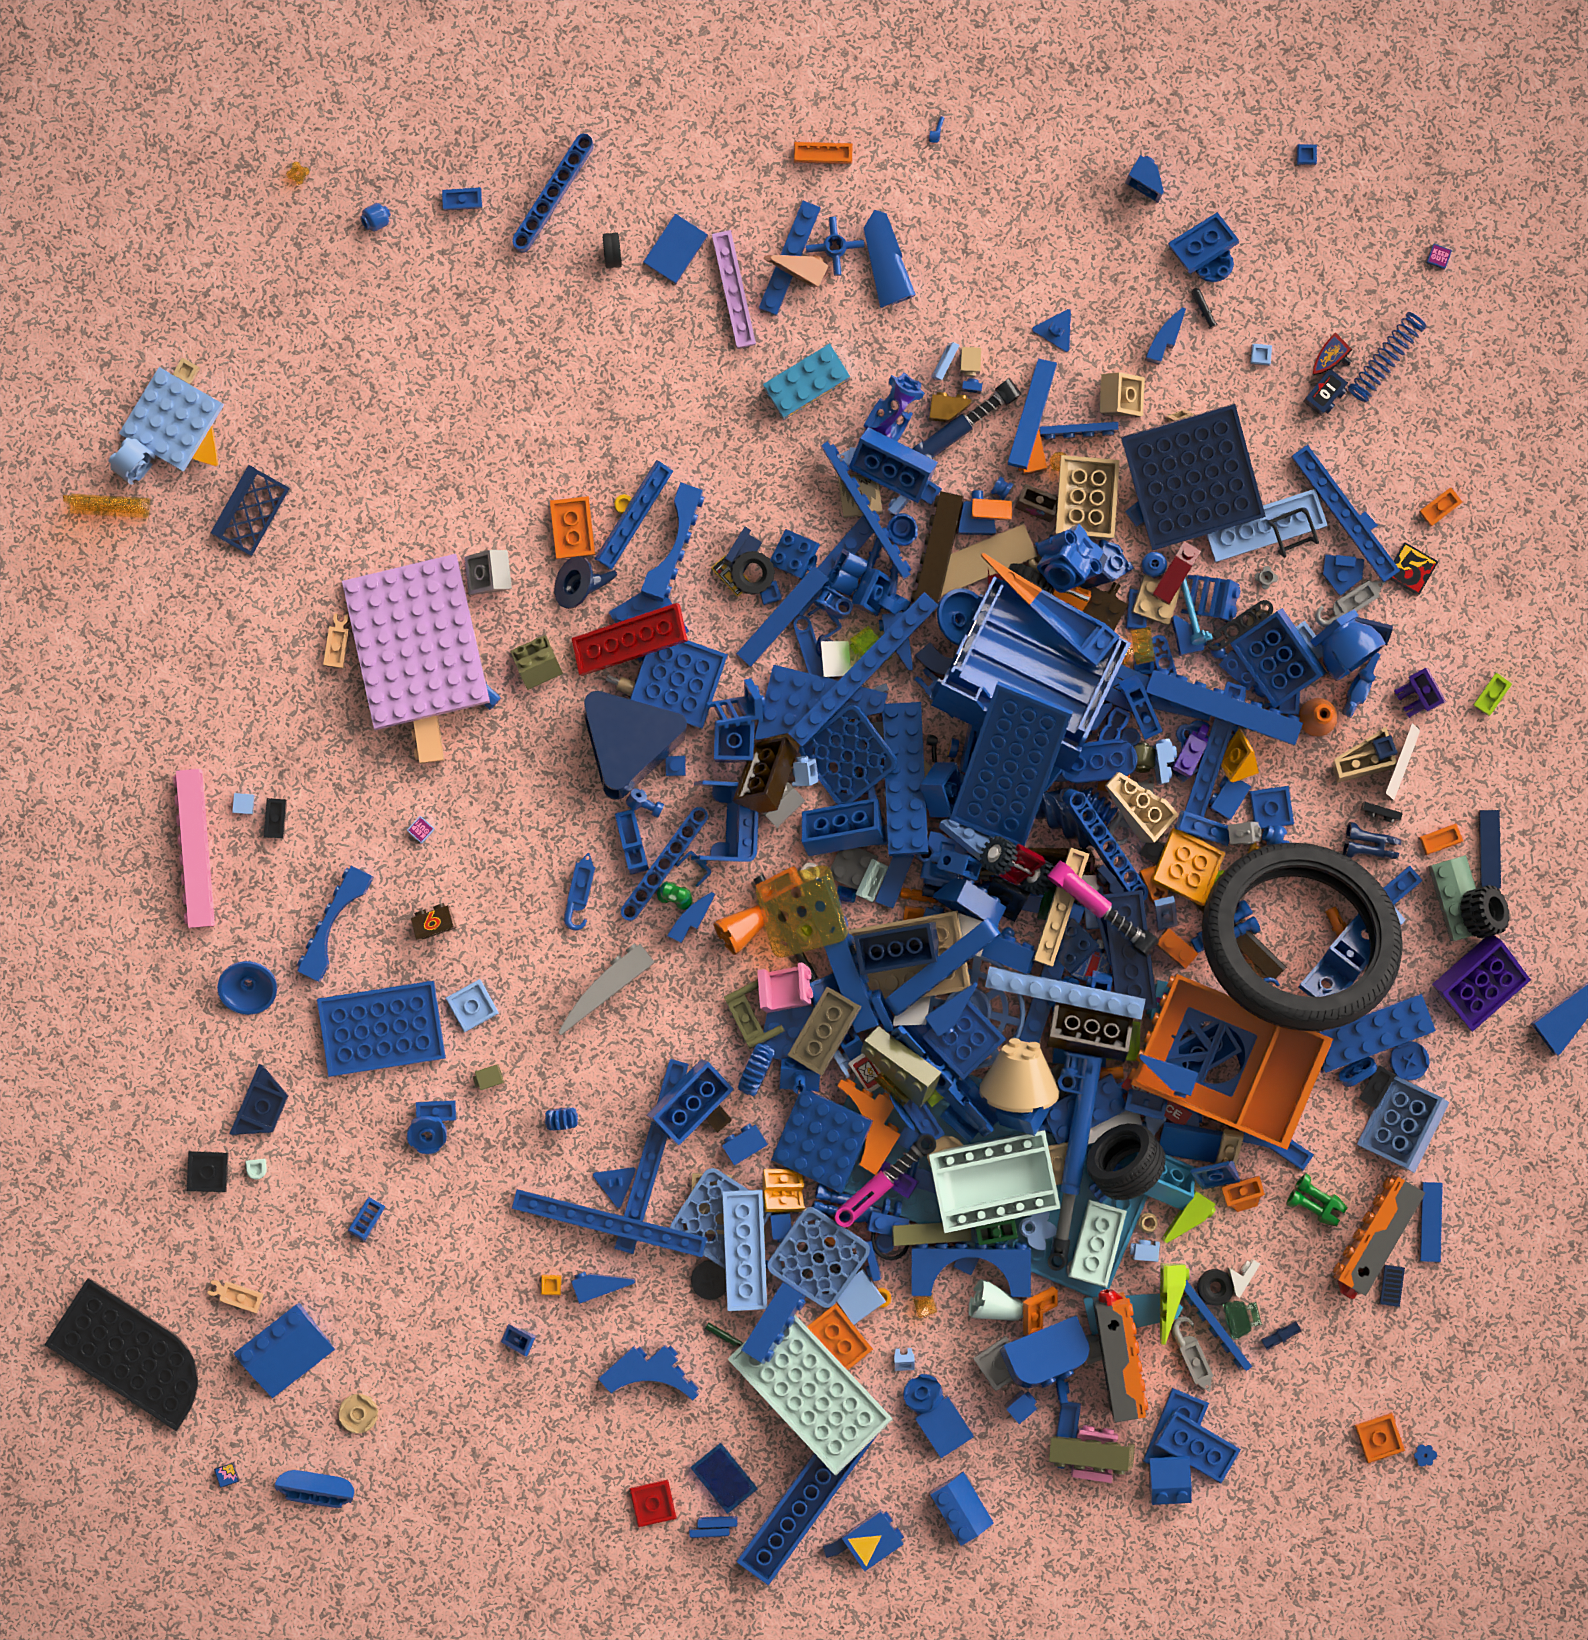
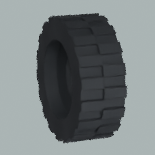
M758 551L745 552L733 562L731 580H733L734 586L745 594L755 595L762 593L770 587L774 580V565L771 563L770 558L766 557L763 553ZM750 563L758 564L762 569L761 579L754 583L748 582L743 576L744 567Z

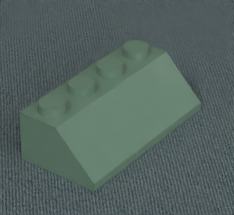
M1466 855L1428 866L1450 941L1473 936L1464 925L1460 910L1461 899L1464 893L1476 889Z

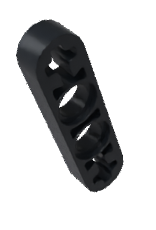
M1262 600L1212 633V637L1216 640L1222 636L1220 632H1223L1225 638L1220 641L1219 647L1217 645L1212 646L1213 639L1207 641L1208 648L1211 651H1219L1268 618L1273 613L1272 603ZM1261 605L1263 607L1268 606V614L1262 612L1258 616L1260 618V620H1258L1255 613L1260 611ZM1246 615L1251 616L1254 620L1250 626L1243 623V617ZM1230 626L1237 629V635L1234 637L1227 634V628Z

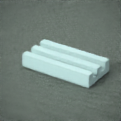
M871 859L856 895L873 902L888 870V866Z

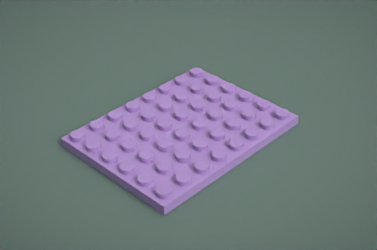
M456 554L342 581L375 730L490 703Z

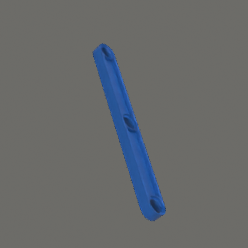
M798 616L794 620L793 626L807 671L810 674L824 677L822 655L811 621L806 616ZM798 620H806L808 627L805 630H799L796 625ZM834 735L832 742L838 746L841 743V738L838 735ZM850 751L844 752L846 761H851L853 758ZM856 768V769H855V772H856V775L858 776V775H859V771H858V768Z

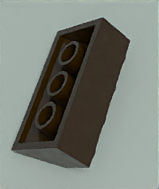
M787 737L754 743L753 761H747L733 798L735 804L759 813L778 810L797 755L796 750Z
M1055 1002L1047 1047L1125 1062L1129 1052L1134 1018Z

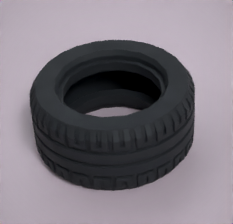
M1127 1123L1109 1129L1095 1141L1088 1153L1086 1165L1089 1176L1105 1196L1115 1200H1129L1144 1194L1156 1184L1164 1171L1166 1158L1162 1146L1148 1128L1139 1124ZM1139 1152L1136 1158L1125 1168L1113 1171L1117 1164L1126 1156Z

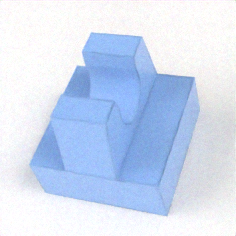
M907 1348L906 1355H901L900 1349H895V1371L915 1370L912 1348Z

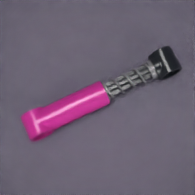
M1059 861L1048 874L1047 878L1053 884L1064 889L1099 919L1104 917V920L1107 919L1111 925L1118 928V931H1122L1125 937L1128 936L1132 942V947L1144 957H1148L1159 943L1157 937L1147 930H1139L1138 927L1135 928L1132 922L1125 920V916H1120L1117 910L1114 911L1111 902L1077 876L1073 869L1064 862Z
M929 1133L920 1134L913 1143L914 1145L910 1147L911 1149L907 1153H904L903 1157L897 1159L894 1165H890L887 1171H880L849 1200L837 1208L835 1211L837 1224L841 1227L852 1225L860 1215L894 1186L893 1181L898 1180V1176L901 1173L904 1174L908 1167L911 1168V1164L915 1161L918 1162V1158L925 1157L936 1149L935 1138ZM928 1138L932 1142L931 1146L926 1149L922 1148L921 1141ZM865 1196H867V1198L862 1203H860L854 1210H852V1208L857 1203H859ZM843 1211L849 1212V1220H840V1213Z

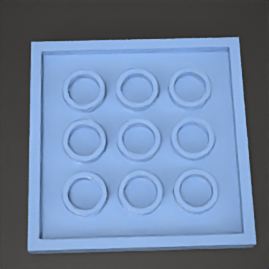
M159 367L119 434L131 440H138L157 457L184 472L224 404Z

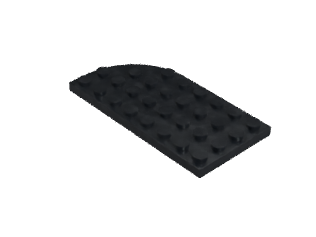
M87 1278L44 1345L173 1430L178 1431L193 1407L198 1390V1372L192 1353L175 1333L91 1278Z

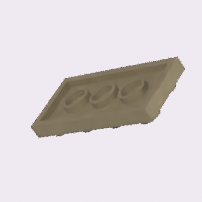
M826 987L788 1056L819 1075H823L860 1011L861 1006L833 989Z

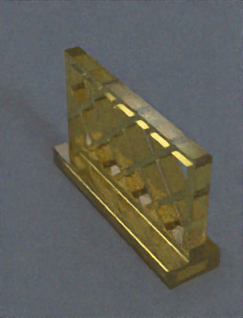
M86 494L63 495V502L70 506L71 514L149 518L150 498Z

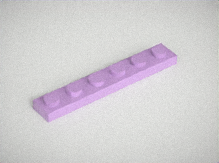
M731 230L712 234L736 347L739 349L756 345Z

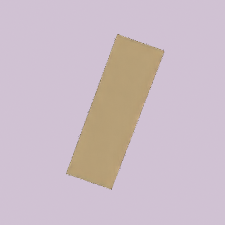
M1022 524L952 553L941 596L949 591L962 588L988 577V569L990 576L997 573L981 557L982 553H985L1009 568L1011 563L1020 564L1037 557L1025 525Z

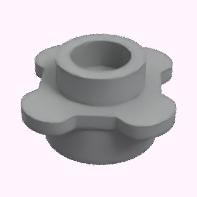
M1264 566L1263 570L1260 573H1256L1254 577L1256 581L1262 584L1263 589H1268L1270 584L1278 581V576L1274 574L1269 566Z

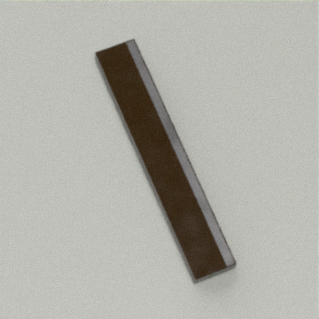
M1192 902L1203 913L1205 905L1200 906ZM1241 922L1234 923V927ZM1246 931V934L1236 938L1239 949L1267 977L1276 979L1287 968L1250 931Z

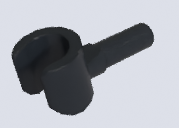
M929 734L926 745L932 746V762H937L938 738L935 735Z

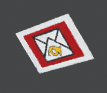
M864 1054L848 1062L863 1087L869 1092L874 1091L887 1082L881 1071Z

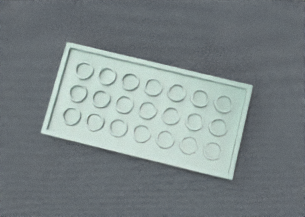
M794 1315V1323L784 1331L785 1337L780 1345H776L773 1349L774 1355L769 1362L766 1361L763 1364L743 1352L741 1349L746 1341L728 1360L823 1463L837 1475L893 1418L805 1324Z

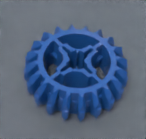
M760 1043L755 1046L738 1085V1089L744 1094L755 1096L758 1093L775 1054L774 1049L770 1048V1046Z

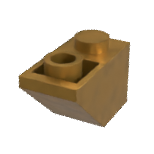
M937 392L936 395L932 394L929 420L949 423L970 406L971 399H967L968 396L957 394L956 397H950L948 393Z

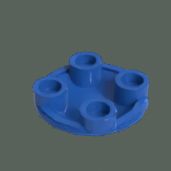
M1226 251L1196 270L1198 276L1207 282H1219L1227 278L1234 267L1230 251Z

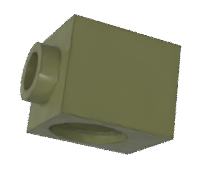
M499 1064L475 1071L476 1076H473L476 1088L480 1087V1090L505 1083Z

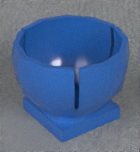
M1355 609L1335 619L1310 641L1314 647L1322 646L1323 664L1335 681L1344 678L1350 672L1360 667L1386 644L1382 636L1372 626L1355 621V618L1359 616Z

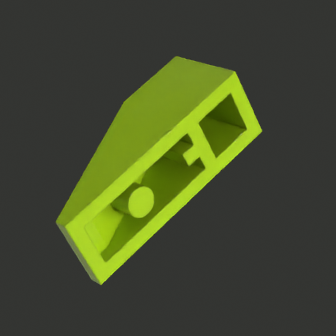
M1194 1190V1198L1183 1210H1179L1161 1239L1168 1243L1201 1224L1207 1217L1211 1218L1216 1210L1214 1208L1216 1204Z

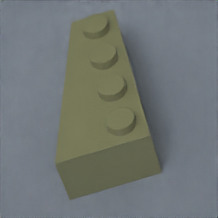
M878 1026L864 1041L861 1052L910 1100L921 1108L934 1094L941 1071Z
M1051 1437L1049 1462H1054V1466L1066 1467V1464L1074 1465L1073 1468L1085 1469L1088 1466L1093 1467L1094 1471L1099 1472L1111 1469L1115 1474H1125V1471L1128 1472L1133 1468L1135 1444L1128 1443L1126 1447L1121 1446L1119 1442L1110 1441L1102 1444L1098 1440L1081 1441L1082 1439Z

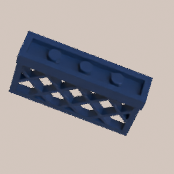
M248 465L210 534L252 556L290 488ZM256 475L265 479V487L255 489L253 481ZM252 484L253 490L248 491ZM279 486L284 489L281 497L273 499L270 488ZM268 489L270 500L259 503L256 491ZM254 492L257 503L246 506L244 502L245 495ZM279 500L275 506L273 501ZM242 502L244 507L238 508ZM271 502L273 507L272 513L263 516L260 505ZM258 506L261 517L249 519L247 508ZM244 509L247 521L236 523L234 517L236 511ZM269 517L265 524L264 518ZM232 518H233L234 524L229 525V523L231 522V520H232ZM262 519L264 525L262 531L253 533L250 522ZM248 523L251 534L240 537L237 525ZM235 526L237 538L228 539L223 536L227 528ZM260 534L257 540H255L254 535ZM253 537L254 545L251 551L243 547L242 538ZM239 540L240 545L235 543L234 541Z

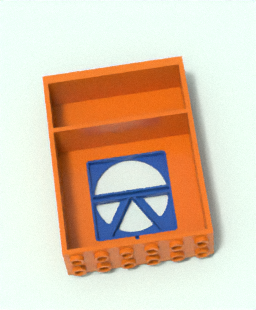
M1177 973L1174 977L1170 976L1167 983L1169 991L1167 995H1162L1159 1003L1162 1008L1159 1013L1155 1012L1151 1022L1154 1024L1152 1032L1147 1031L1144 1042L1147 1044L1144 1050L1140 1049L1139 1053L1183 1067V1062L1204 1060L1197 1076L1191 1096L1186 1095L1185 1098L1174 1095L1175 1091L1171 1090L1138 1057L1139 1053L1136 1058L1139 1061L1137 1068L1132 1067L1128 1077L1131 1080V1085L1287 1150L1333 1038L1316 1031H1299L1273 1025L1254 1016L1225 993ZM1206 1021L1219 1023L1212 1042L1199 1027V1023ZM1228 1026L1238 1034L1243 1042L1245 1049L1243 1067L1234 1078L1226 1082L1217 1084L1205 1083L1207 1073ZM1191 1028L1208 1051L1179 1054V1043L1183 1034Z

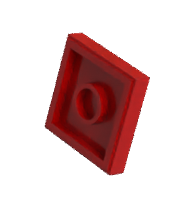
M668 1479L629 1488L638 1528L677 1519Z

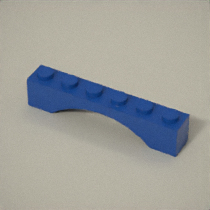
M680 482L674 499L679 523L676 542L665 560L656 568L647 572L641 589V595L663 602L665 597L669 598L672 587L669 586L672 579H676L679 570L676 568L678 561L682 562L685 551L682 549L684 544H688L692 533L689 530L691 525L695 526L698 519L696 514L697 508H702L705 499L702 496V489Z
M352 865L350 869H345L342 875L344 880L341 886L337 885L334 890L333 896L335 898L332 904L328 903L324 910L326 914L324 920L318 922L315 928L317 933L314 939L310 938L307 943L306 949L308 951L306 955H302L297 963L299 967L298 972L318 982H321L330 965L328 959V938L333 922L347 904L366 894L374 876Z

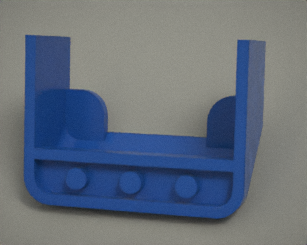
M706 780L694 782V786L713 787V798L719 803H727L726 842L713 844L710 849V856H691V860L750 862L755 859L757 855L758 812L733 802L739 782Z

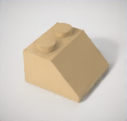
M1120 372L1101 374L1100 413L1142 417L1145 378Z

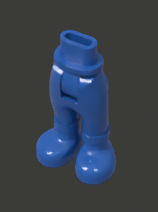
M1241 900L1237 904L1238 909L1234 915V923L1253 914L1245 900ZM1252 916L1242 924L1236 925L1234 927L1235 938L1246 934V931H1251L1253 934L1259 933L1261 929L1257 919ZM1201 931L1197 933L1196 937L1190 939L1197 953L1204 950Z
M819 1182L815 1192V1199L827 1200L843 1205L853 1196L837 1193L836 1191L830 1192L827 1186ZM862 1199L859 1203H857V1204L852 1208V1210H854L860 1203H862V1202L864 1201V1199ZM815 1200L812 1204L813 1208L826 1214V1216L835 1217V1211L838 1207L830 1204L826 1205ZM873 1205L870 1206L853 1223H863L866 1221L868 1224L870 1211L881 1213V1208L874 1207ZM847 1211L841 1212L839 1215L840 1220H849L850 1213Z

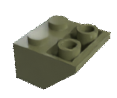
M546 635L510 651L527 690L563 674Z

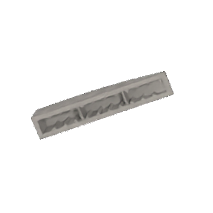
M634 943L626 949L627 954L621 958L619 955L610 962L612 966L594 981L573 1007L559 1030L560 1035L568 1031L655 963L641 944L637 946Z

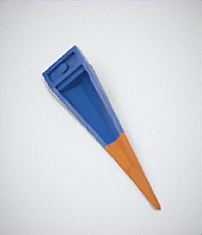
M985 553L981 554V557L1077 655L1083 657L1093 667L1097 666L1120 637L1105 623L1058 599Z

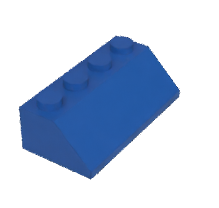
M868 427L858 442L849 469L919 503L938 462Z
M878 798L802 811V844L808 856L884 843V824Z

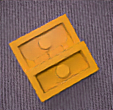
M791 1169L763 1170L765 1212H802L805 1209L802 1194L804 1188L802 1174Z

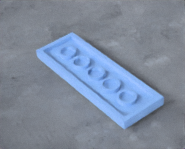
M1316 489L1263 505L1266 515L1264 518L1207 534L1215 563L1278 543L1274 529L1268 524V521L1301 507L1309 512L1315 530L1327 527L1328 525ZM1302 511L1274 522L1281 541L1312 532L1307 517Z
M762 1190L722 1191L727 1310L766 1309L767 1291Z

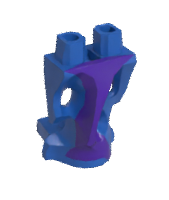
M903 373L899 378L893 375L890 376L889 384L892 386L890 394L885 400L880 398L864 423L863 427L866 430L869 427L897 442L899 441L913 415L912 412L907 413L904 410L909 403L920 400L925 394L920 389L922 383L910 378L906 373ZM892 401L898 403V409H892ZM879 409L884 410L883 416L878 415ZM902 416L904 417V421L901 425H899L896 422L897 419Z

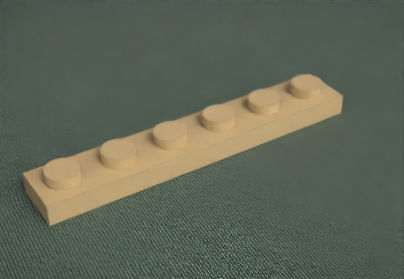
M1069 848L1065 864L1072 868L1077 876L1082 878L1089 854ZM1058 886L1056 887L1033 961L1050 967L1054 965L1075 900L1069 893Z

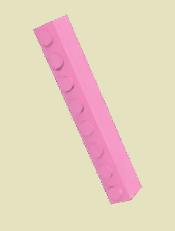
M201 769L176 771V776H173L174 787H177L178 795H175V805L179 807V815H176V822L181 830V834H178V844L182 846V854L179 855L180 865H183L184 873H181L182 885H185L183 904L187 905L184 921L185 924H188V928L215 926L203 772Z

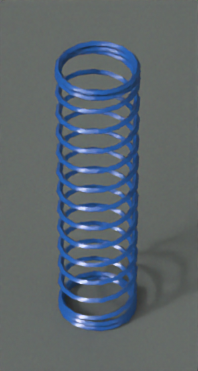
M1412 312L1405 314L1406 318L1401 319L1402 324H1398L1396 326L1397 330L1392 331L1393 336H1388V342H1383V348H1378L1379 354L1373 355L1374 360H1369V366H1364V372H1359L1360 378H1355V384L1349 385V392L1357 399L1367 403L1369 401L1368 396L1372 397V395L1360 387L1356 379L1363 381L1373 391H1377L1373 385L1363 380L1360 375L1361 373L1367 375L1376 384L1381 385L1379 380L1367 373L1366 367L1372 369L1382 379H1386L1381 372L1371 366L1370 362L1377 363L1385 372L1391 373L1386 366L1377 362L1375 355L1381 357L1390 366L1396 367L1393 362L1382 356L1379 350L1386 351L1393 359L1400 361L1395 354L1385 348L1384 344L1391 345L1399 354L1405 355L1400 348L1391 344L1389 338L1395 339L1405 349H1410L1406 343L1396 338L1393 332L1400 333L1407 341L1412 344L1414 343L1413 339L1401 332L1398 326H1403L1413 336L1419 337L1414 330L1405 326L1403 320L1409 321L1421 332L1427 328L1426 323ZM1411 317L1415 318V319H1416L1418 322H1420L1422 325H1420V324H1418L1417 322H1415Z

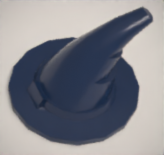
M580 556L571 557L558 571L554 586L556 601L561 607L567 609L576 608L585 600L588 594L598 590L617 577V572L612 570L600 575L593 574L591 564L587 559Z

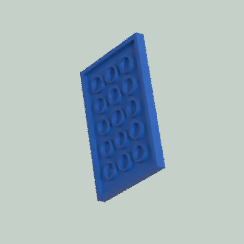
M434 980L317 999L328 1077L446 1058Z

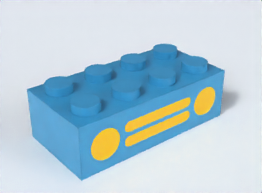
M829 343L764 383L763 388L782 419L785 420L849 381L850 375Z

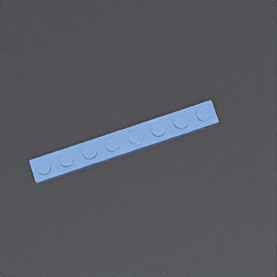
M989 967L985 985L988 988L1136 1019H1142L1146 1000L995 967Z

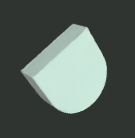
M266 1159L245 1161L246 1172L250 1178L257 1180L265 1176L267 1172Z

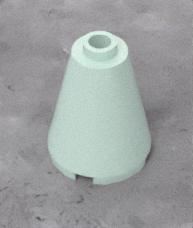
M980 1279L973 1289V1291H976V1294L969 1301L968 1310L971 1317L1018 1321L1020 1318H1023L1022 1301L1011 1297L1009 1293L986 1280Z

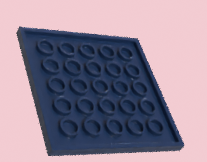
M1235 403L1120 437L1152 551L1266 517Z

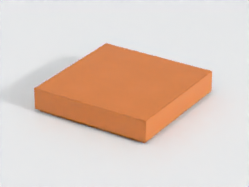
M1393 1413L1354 1425L1367 1463L1405 1451Z

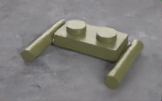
M758 979L724 996L749 1049L785 1032L782 1024L765 1033L763 1032L745 994L759 988Z

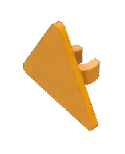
M211 426L192 459L216 467L218 466L213 426Z

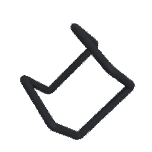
M1303 507L1268 521V524L1274 529L1280 547L1278 553L1283 558L1286 557L1285 551L1306 542L1313 541L1315 544H1319L1311 516ZM1302 511L1307 517L1313 537H1308L1284 547L1274 522Z

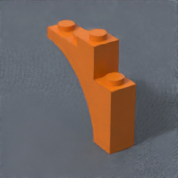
M848 1078L845 1081L841 1079L837 1086L852 1098L859 1108L861 1115L873 1120L865 1140V1148L859 1165L876 1175L901 1135L897 1132L899 1130L898 1127L891 1123H888V1125L884 1124L894 1105L889 1094L886 1092L883 1095L878 1093L877 1097L873 1099L872 1096L874 1094L863 1088L860 1091L855 1088V1082Z

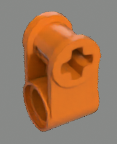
M1157 865L1139 870L1140 878L1148 889V899L1152 903L1155 900H1159L1158 897L1153 895L1156 889L1158 892H1162L1160 899L1167 898L1168 891L1165 887L1151 881Z

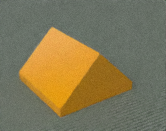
M1238 729L1228 743L1221 763L1230 782H1236L1259 774L1255 753L1241 729Z

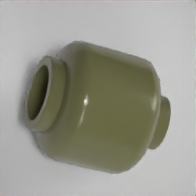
M1138 743L1134 747L1138 758L1135 771L1139 773L1150 772V769L1155 766L1156 752L1148 743Z

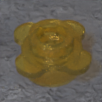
M296 161L292 163V168L290 171H287L286 176L288 179H293L298 185H301L310 171L307 167L301 166Z

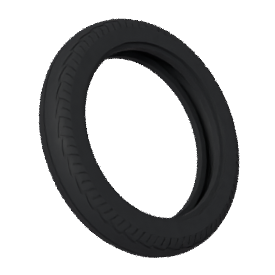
M1280 843L1247 853L1231 864L1217 879L1208 895L1203 911V947L1208 964L1217 981L1241 1007L1254 1016L1276 1026L1299 1031H1323L1350 1024L1369 1013L1383 1000L1391 989L1399 971L1403 941L1399 918L1392 901L1380 883L1365 868L1351 858L1326 847L1307 843ZM1280 877H1303L1330 886L1342 894L1355 907L1366 926L1370 942V956L1365 973L1347 989L1319 997L1299 996L1272 986L1251 969L1237 945L1234 932V915L1240 899L1255 886Z

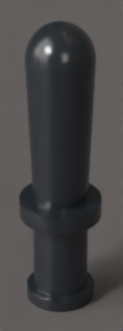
M1194 288L1192 296L1202 312L1201 316L1205 318L1209 329L1214 328L1218 324L1211 314L1212 310H1209L1201 290Z

